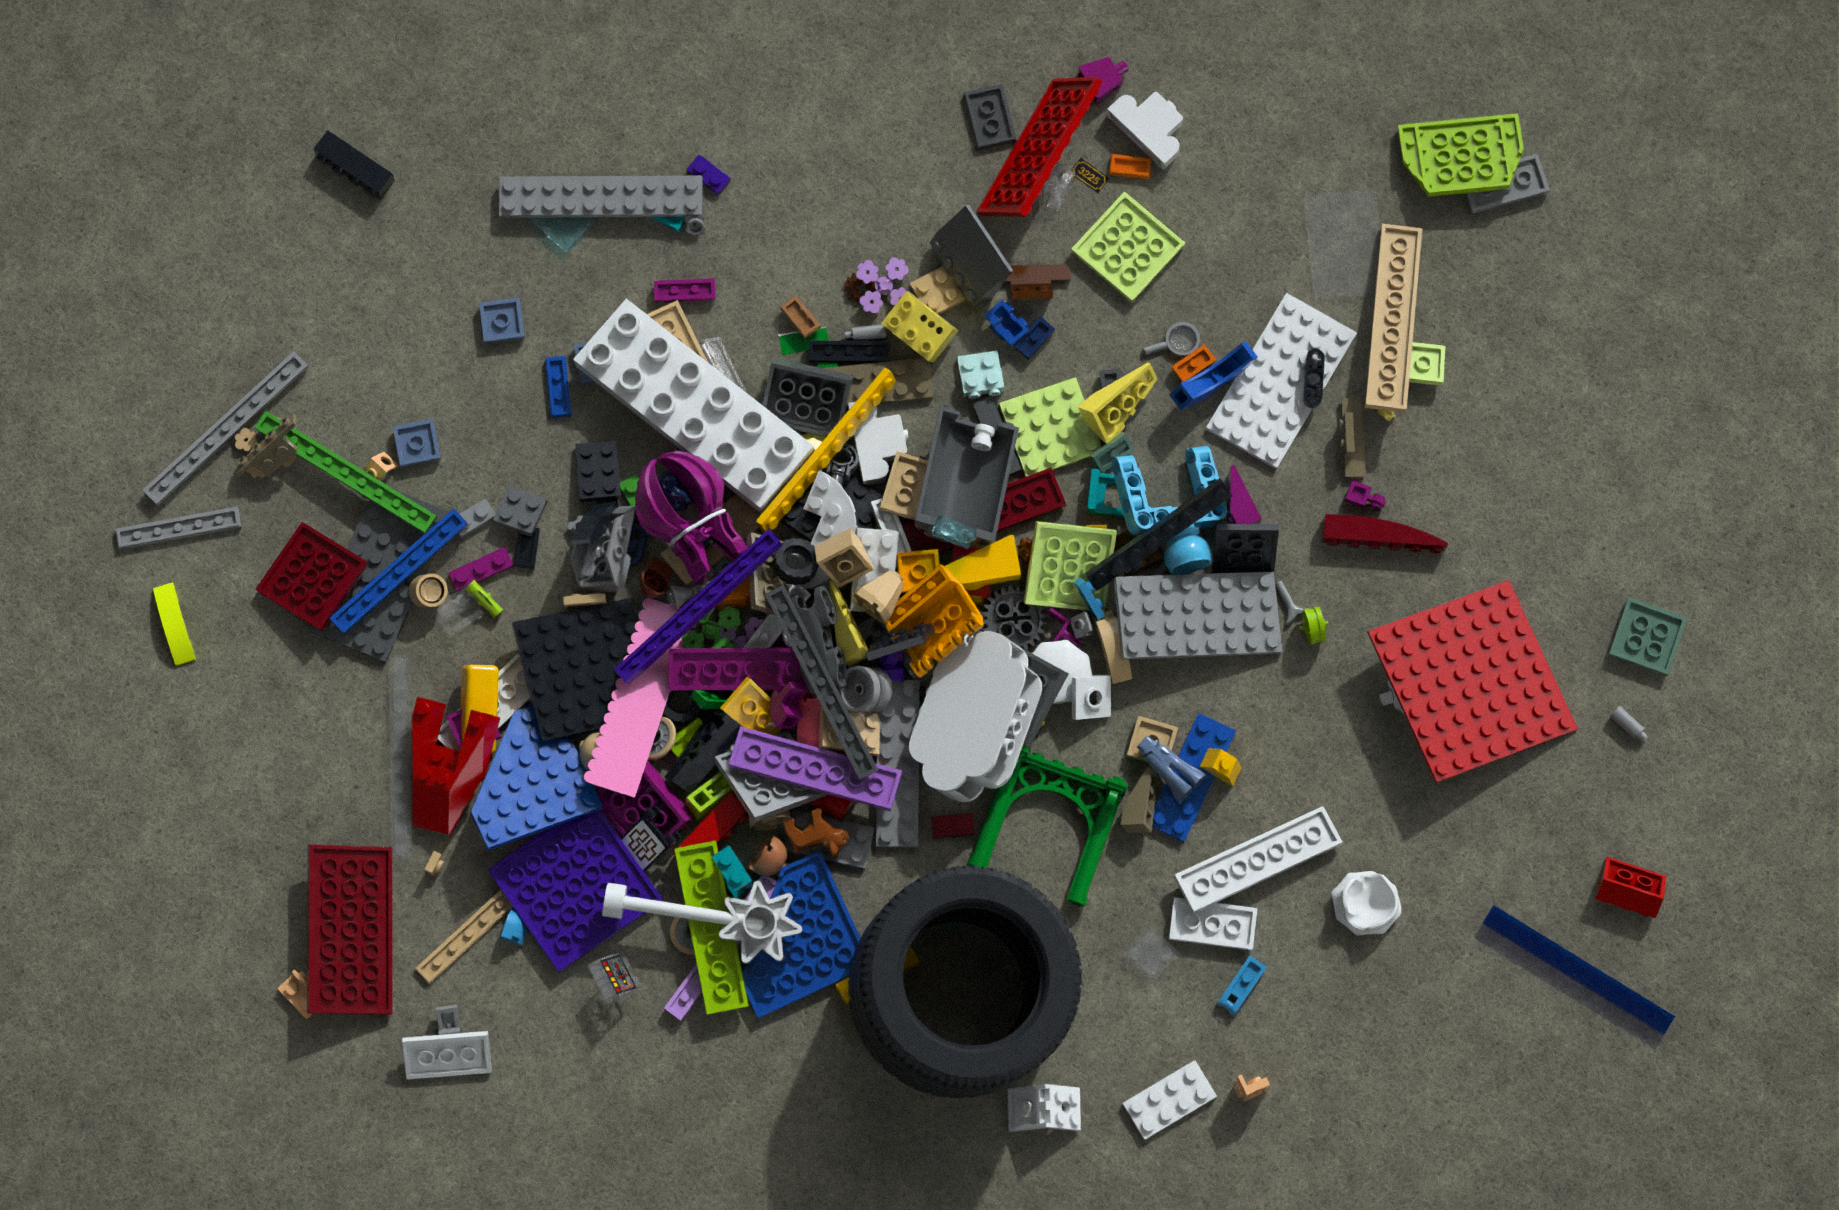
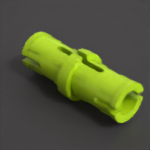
M475 580L465 588L478 601L477 604L479 606L482 605L493 618L503 611V608L490 597L491 594L489 592L486 593Z

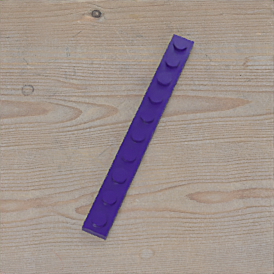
M768 529L614 670L627 685H630L782 547L783 544Z

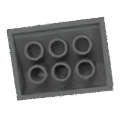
M969 204L937 231L930 241L932 249L938 254L944 267L948 269L954 282L960 287L966 300L970 302L973 308L993 299L1013 271Z
M774 358L770 365L763 406L792 429L827 437L846 413L854 375Z

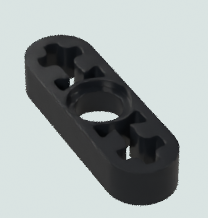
M1311 349L1305 359L1303 402L1309 408L1318 407L1322 401L1325 355L1319 349ZM1313 355H1317V358L1320 359L1317 361L1316 368H1312L1313 359L1310 358ZM1312 373L1317 374L1320 381L1318 383H1311L1308 380V376ZM1312 389H1315L1314 396L1318 398L1315 399V402H1311V399L1307 398L1310 397Z

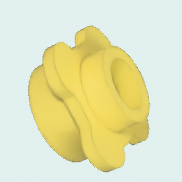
M1377 410V413L1389 422L1393 417L1396 418L1393 414L1394 411Z

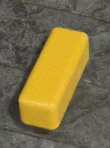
M465 665L462 667L460 698L462 742L471 710L497 716L499 670L494 665ZM496 739L494 741L491 755H493L496 752Z

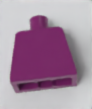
M1105 57L1079 66L1078 75L1080 78L1098 77L1103 81L1099 93L1093 98L1097 105L1122 86L1123 79L1121 75L1128 72L1129 69L1125 61L1114 65L1110 57Z

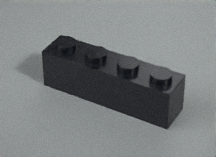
M329 130L326 131L313 148L316 155L315 158L324 165L328 163L332 166V170L335 173L346 175L353 185L357 187L361 185L365 188L364 191L371 197L377 196L381 199L395 181L393 173Z

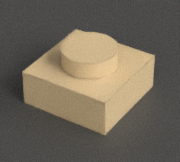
M433 852L424 869L427 874L434 876L436 872L439 873L441 871L444 861H442L443 856L440 853Z

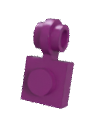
M1352 481L1345 501L1363 508L1366 502L1369 501L1370 507L1376 510H1381L1386 504L1384 496L1380 494L1371 496L1372 487L1356 481Z

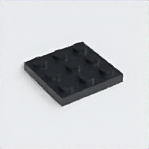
M1216 524L1212 573L1274 572L1279 525Z

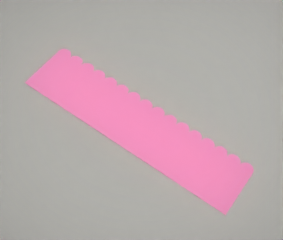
M651 598L645 599L642 603L644 610L639 612V619L642 621H638L635 624L637 632L631 636V641L634 644H630L627 647V652L629 654L634 652L681 608L677 609L675 606ZM682 637L670 648H683ZM668 650L630 685H627L622 678L616 680L615 685L618 689L614 690L611 695L615 701H611L608 704L610 712L604 716V721L607 724L600 727V733L603 736H599L596 739L598 747L592 751V756L595 759H591L588 763V767L592 771H587L584 774L586 782L635 798L670 690H668Z

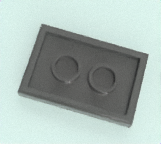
M1003 84L964 92V99L977 150L1017 142Z

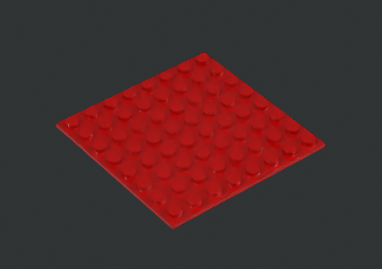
M1509 580L1367 632L1435 783L1578 729Z

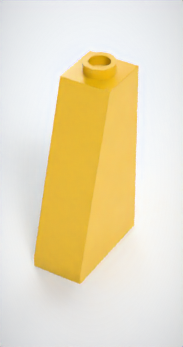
M1009 535L944 566L964 588L1019 580L1021 577L1014 535Z

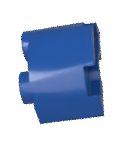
M1001 300L984 315V318L990 322L991 325L989 327L1001 341L1005 339L1008 346H1011L1029 331L1027 328L1028 324L1022 317L1018 319L1013 314L1015 310L1009 302L1005 303Z

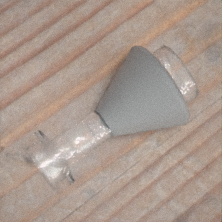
M704 581L703 585L693 588L671 585L670 590L666 591L670 607L675 606L679 609L711 581Z

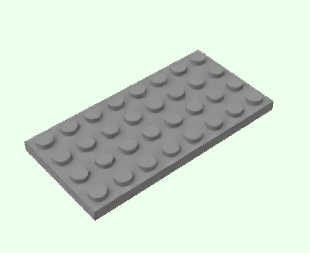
M1274 572L1127 576L1114 578L1122 660L1280 654L1283 652Z

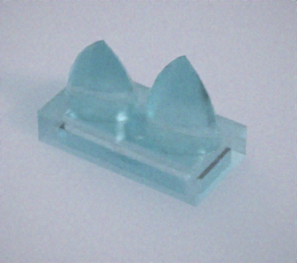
M938 515L931 535L969 549L971 542L976 540L974 535L976 529Z

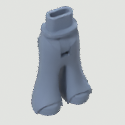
M1146 736L1137 746L1143 753L1142 757L1166 782L1179 804L1192 792V787L1195 789L1207 776L1201 770L1183 761L1168 747L1159 743L1158 740L1153 741L1149 736ZM1171 768L1176 770L1190 785L1182 780Z

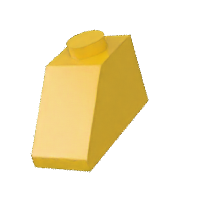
M1208 748L1200 765L1201 768L1230 786L1234 785L1242 768L1235 757L1222 749Z

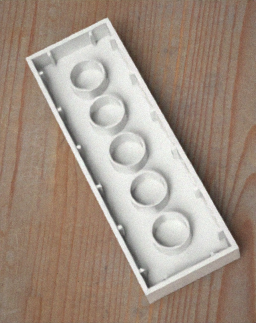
M628 299L624 300L573 359L577 368L680 450L699 456L711 463L720 473L724 484L761 514L815 451L814 446Z

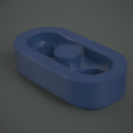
M632 525L626 554L634 553L636 556L634 559H630L629 566L639 564L642 559L647 534L640 525ZM636 533L640 535V538L637 540L633 539V535Z

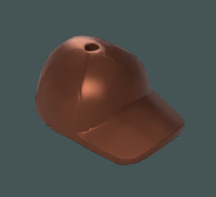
M657 558L650 560L639 579L640 591L650 598L664 595L670 584L672 570Z

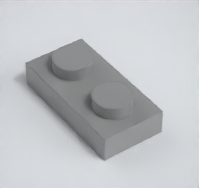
M486 498L460 513L468 523V526L459 533L461 538L494 519L495 512Z

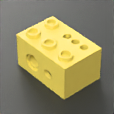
M909 292L903 294L881 323L927 361L932 363L937 360L959 331Z

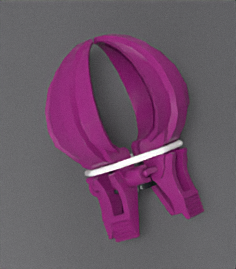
M681 451L668 452L658 456L656 460L650 461L642 470L635 495L636 514L641 526L648 534L661 541L668 542L670 547H674L672 552L681 558L692 581L697 585L707 580L706 573L710 571L705 553L706 548L713 544L733 562L747 549V546L743 542L742 537L733 528V521L729 517V513L722 509L724 482L720 473L711 463L699 456ZM656 462L668 468L695 501L700 512L698 515L699 519L695 524L691 520H684L679 517L669 504L656 476Z

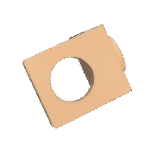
M382 452L372 457L363 471L381 481L385 474L397 468L398 464L385 452ZM381 459L387 460L390 465L384 464Z

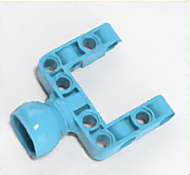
M1208 446L1186 449L1185 459L1193 491L1197 495L1218 480L1219 477ZM1120 456L1112 459V471L1127 528L1131 534L1135 536L1140 535L1157 523V518L1161 520L1178 508H1172V506L1149 507L1145 495V484L1134 456ZM1226 502L1220 504L1167 542L1169 544L1165 549L1164 561L1171 574H1188L1206 568L1211 564V549L1207 542L1198 535L1200 533L1198 528L1215 526L1224 519L1228 512Z

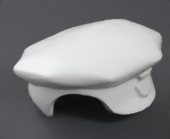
M1068 640L1042 642L1032 653L1069 673L1054 704L1072 702V678L1093 676L1089 656Z
M1374 871L1348 873L1331 892L1336 919L1355 935L1383 934L1401 915V904L1396 886L1384 875Z

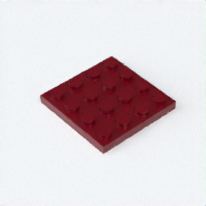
M301 522L255 590L323 632L330 621V617L336 613L369 563L304 522Z

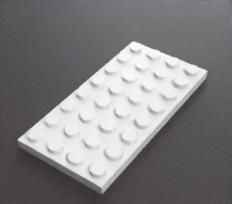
M1286 293L1253 348L1258 358L1242 374L1235 378L1208 423L1206 430L1277 470L1313 409L1307 407L1303 402L1305 359L1307 353L1311 349H1319L1325 355L1324 390L1357 332ZM1313 355L1310 358L1313 359L1312 368H1316L1317 361L1320 359L1317 358V355ZM1312 373L1308 376V380L1311 383H1318L1320 381L1317 374ZM1312 389L1310 397H1307L1311 399V402H1315V399H1318L1314 396L1315 389Z

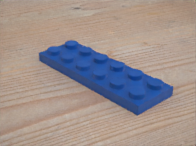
M1198 713L1178 757L1189 765L1201 770L1207 776L1195 789L1192 787V792L1180 804L1175 800L1168 785L1165 784L1154 808L1153 829L1183 843L1185 842L1215 778L1214 775L1200 767L1208 748L1222 749L1227 752L1236 730ZM1172 769L1182 780L1190 785L1176 770Z

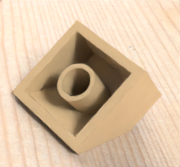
M851 528L815 546L817 564L838 588L874 570L861 540Z

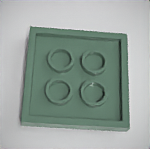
M1628 597L1608 656L1668 676L1687 618Z

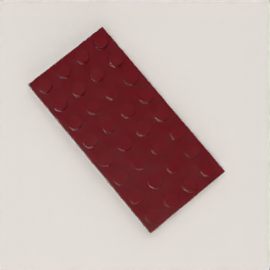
M308 845L307 1014H393L392 847Z

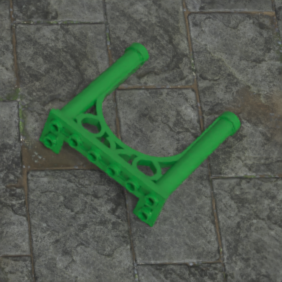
M1023 744L1012 776L1007 783L995 790L972 856L968 859L967 866L988 867L1006 813L1012 803L1018 798L1038 791L1062 795L1078 806L1088 824L1087 843L1070 891L1066 897L1067 902L1085 907L1088 901V891L1122 795H1125L1128 784L1124 783V779L1113 776V778L1108 777V780L1105 781L1101 775L1092 773L1091 776L1084 773V770L1073 766L1071 769L1064 766V763L1061 761L1053 760L1051 762L1044 759L1045 756L1039 753L1029 754V749ZM1029 770L1037 772L1041 776V781L1030 786L1024 780L1023 774ZM1045 772L1060 777L1056 781H1048V785H1043L1046 778ZM1017 778H1019V782L1024 788L1012 795ZM1068 780L1084 785L1078 789L1076 796L1072 794L1074 790L1069 787ZM1083 791L1094 792L1098 796L1097 803L1085 805L1080 798ZM1100 807L1095 824H1093L1089 811Z

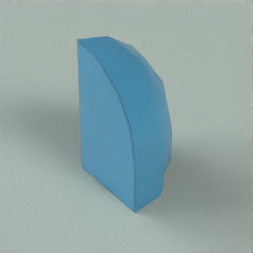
M512 908L505 922L501 937L503 940L523 945L527 926L516 910Z

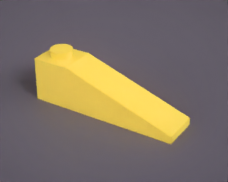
M1146 363L1095 392L1078 406L1085 423L1104 443L1108 444L1125 428L1124 423L1130 415L1133 416L1136 412L1134 409L1141 399L1146 397L1157 381V376L1151 364Z

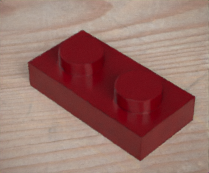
M973 813L931 816L933 838L975 834Z

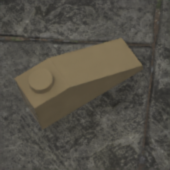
M1151 767L1145 769L1123 805L1119 822L1128 834L1152 832L1158 775Z

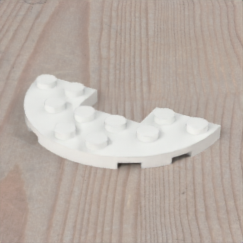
M818 471L803 508L822 516L811 541V545L814 546L849 528L856 534V528H858L856 525V511L850 496L847 495L842 485L834 478L822 471ZM793 553L787 557V565L791 569L801 570L806 566V560L802 555ZM819 566L815 577L809 583L807 582L805 585L800 586L804 589L814 588L828 582L830 578Z

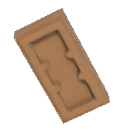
M796 295L780 307L783 314L805 340L821 328L818 321Z

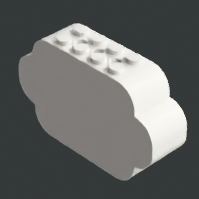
M991 631L980 632L969 641L967 646L959 645L947 657H943V660L938 662L937 667L933 671V678L926 690V697L919 709L916 724L912 728L909 751L911 756L923 765L922 773L925 782L952 800L969 802L976 799L984 787L994 789L1007 783L1014 771L1042 693L1041 679L1028 668L1027 654L1005 636Z

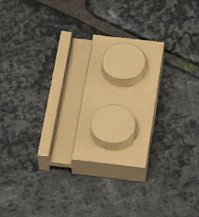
M592 592L589 595L570 594L564 597L565 609H576L607 603L605 593Z

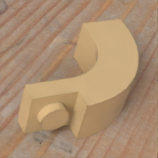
M1112 610L1103 612L1105 616L1099 620L1092 616L1103 647L1107 671L1111 675L1112 684L1133 679L1129 659L1122 660L1117 617H1114Z

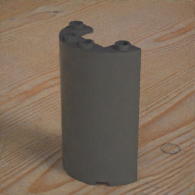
M940 406L914 521L915 527L918 530L924 529L925 535L948 544L972 547L974 543H980L979 546L981 547L991 545L996 539L1019 427L1014 426L1010 422H999L996 428H994V437L991 438V450H977L971 446L972 438L976 435L974 429L977 424L970 422L967 418H958L960 411L955 410L951 406Z

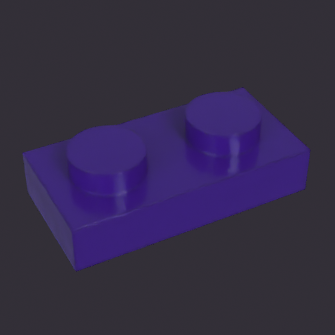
M700 154L687 168V172L692 176H702L703 184L717 195L731 181L730 177Z

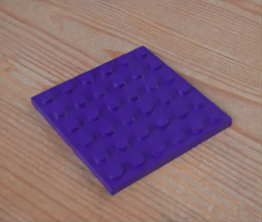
M600 810L544 830L487 869L559 973L646 913L624 909L622 919L603 916L604 898L608 883L627 885L626 896L663 902V898Z

